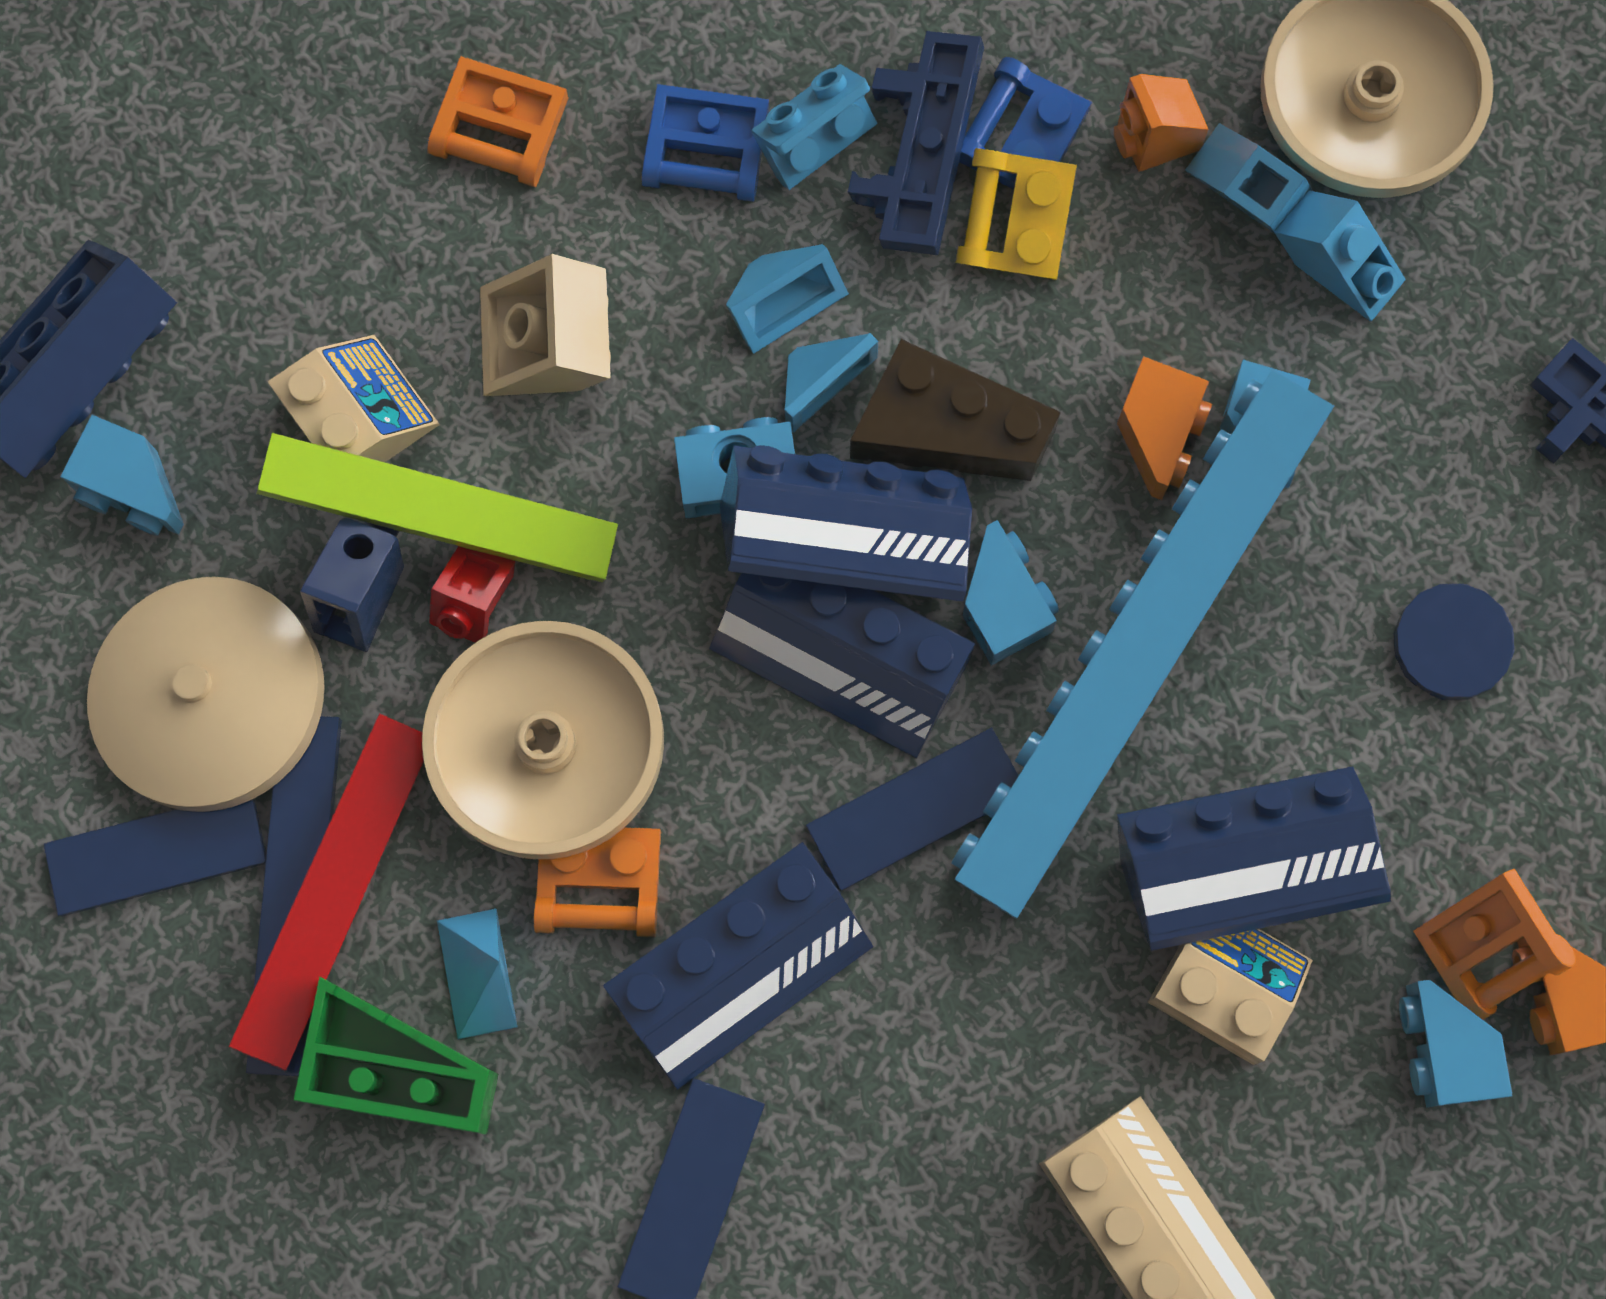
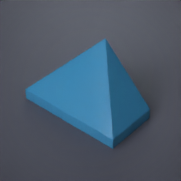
M821 244L765 254L752 261L747 266L726 306L745 343L754 354L849 293L828 249Z
M871 333L797 347L788 355L785 422L791 423L793 433L877 359L878 340Z
M497 909L437 920L457 1039L517 1028Z

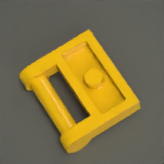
M975 148L972 166L977 167L968 225L964 246H958L955 263L1057 280L1077 165ZM1000 171L1017 174L1003 253L986 250Z

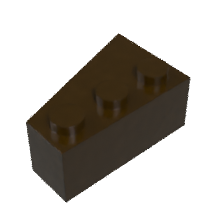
M901 339L850 440V459L866 461L871 459L903 463L906 466H927L959 470L962 473L1031 481L1056 431L1061 412Z

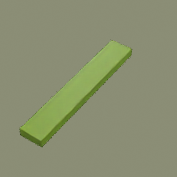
M275 433L271 434L256 493L599 582L606 580L618 527L617 523Z

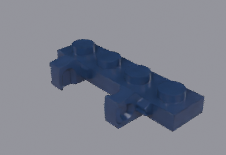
M926 31L919 63H909L907 71L876 68L872 84V93L875 100L880 101L885 97L898 99L903 106V111L907 118L896 166H890L888 175L876 174L871 179L860 178L855 171H852L848 194L857 205L875 208L874 214L876 218L883 219L879 236L883 249L930 255L939 254L984 52V44L980 36Z
M1572 338L1530 384L1533 389L1554 405L1546 416L1557 425L1536 448L1553 464L1578 437L1588 446L1596 440L1606 448V365Z

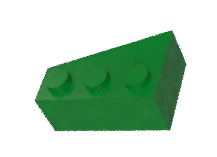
M319 977L294 1100L487 1135L499 1074L342 987Z

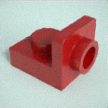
M458 546L431 589L430 624L438 627L448 636L457 639L465 638L476 643L488 635L489 616L514 576L515 561Z

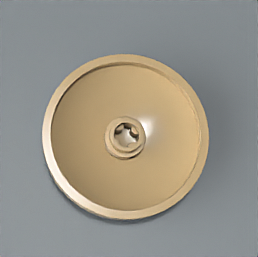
M1302 0L1288 13L1273 36L1262 68L1260 84L1261 102L1265 119L1275 141L1292 163L1305 174L1323 185L1343 193L1362 197L1388 198L1425 189L1445 178L1465 160L1484 130L1490 114L1493 99V74L1490 59L1478 32L1464 14L1448 0Z
M201 577L171 584L145 597L123 615L104 640L91 670L87 693V714L94 743L107 766L122 782L158 804L192 812L222 810L240 805L265 793L280 782L298 763L309 747L316 732L324 702V673L321 658L310 632L302 621L282 601L258 586L245 581L224 577Z
M557 621L527 622L503 628L482 638L465 650L446 670L431 696L425 714L422 734L423 759L428 779L441 805L453 821L475 840L491 849L519 858H562L585 852L609 840L621 831L644 806L654 788L662 764L664 751L663 721L651 683L637 662L618 644L596 631L571 623Z

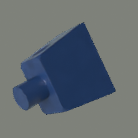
M343 518L339 521L300 591L314 633L368 652L404 568L399 541L396 538L399 533L398 530L367 522L363 524L350 518ZM336 608L345 611L346 617L342 618L334 615Z

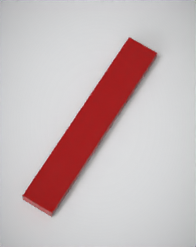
M379 713L228 1048L283 1071L287 1070L311 1016L319 977L327 980L424 762L422 749L423 732Z

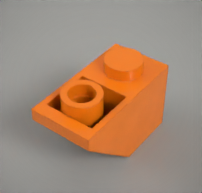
M1146 74L1130 77L1124 101L1120 103L1118 125L1114 126L1115 141L1122 157L1126 159L1132 156L1138 172L1199 151L1204 144L1209 129L1187 79Z
M1143 356L1117 425L1150 495L1162 500L1169 485L1180 488L1192 455L1182 452L1189 433L1200 436L1212 403L1202 400L1209 381Z
M1524 937L1517 941L1519 948L1513 950V965L1533 954ZM1573 947L1572 949L1576 957V963L1573 967L1560 975L1549 973L1536 981H1543L1546 992L1533 996L1537 1008L1530 1010V1023L1537 1042L1540 1045H1548L1550 1056L1606 1043V967Z

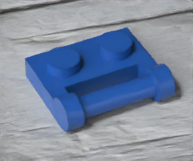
M1002 58L994 72L996 82L964 137L959 162L977 171V167L972 166L974 149H985L986 143L1016 90L1030 96V99L1000 152L1061 162L1087 116L1092 102L1032 73L1026 65L1014 58ZM1000 171L998 182L1014 189L1017 174Z
M657 84L643 163L642 186L659 189L661 183L699 188L737 194V200L754 202L762 150L751 130L766 119L769 113V99ZM666 148L742 158L740 171L664 161Z

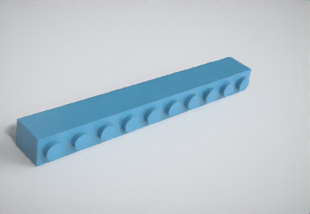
M1273 369L1263 384L1254 379L1251 380L1234 408L1243 417L1232 434L1223 429L1219 431L1203 458L1204 461L1212 465L1201 484L1190 479L1172 507L1173 511L1181 515L1169 535L1159 529L1140 560L1149 564V568L1138 585L1127 580L1109 610L1118 615L1116 621L1107 635L1096 630L1079 656L1078 661L1087 666L1075 686L1065 680L1049 704L1046 711L1054 715L1055 719L1044 736L1033 731L1019 752L1015 762L1024 767L1012 788L1001 782L985 807L983 813L992 818L980 839L969 833L952 860L951 864L961 869L955 878L956 882L1013 918H1018L1331 413L1334 405Z

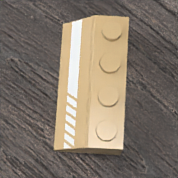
M1141 1096L1039 1163L1127 1299H1275Z

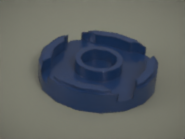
M1439 584L1420 592L1402 611L1393 633L1395 657L1404 676L1415 686L1441 700H1469L1489 691L1507 673L1515 651L1513 627L1503 607L1485 591L1466 584Z

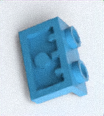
M841 64L835 68L825 70L813 79L811 86L789 102L774 107L767 114L766 119L751 130L774 175L784 187L790 190L877 125V121L864 97L870 91V87L864 77Z

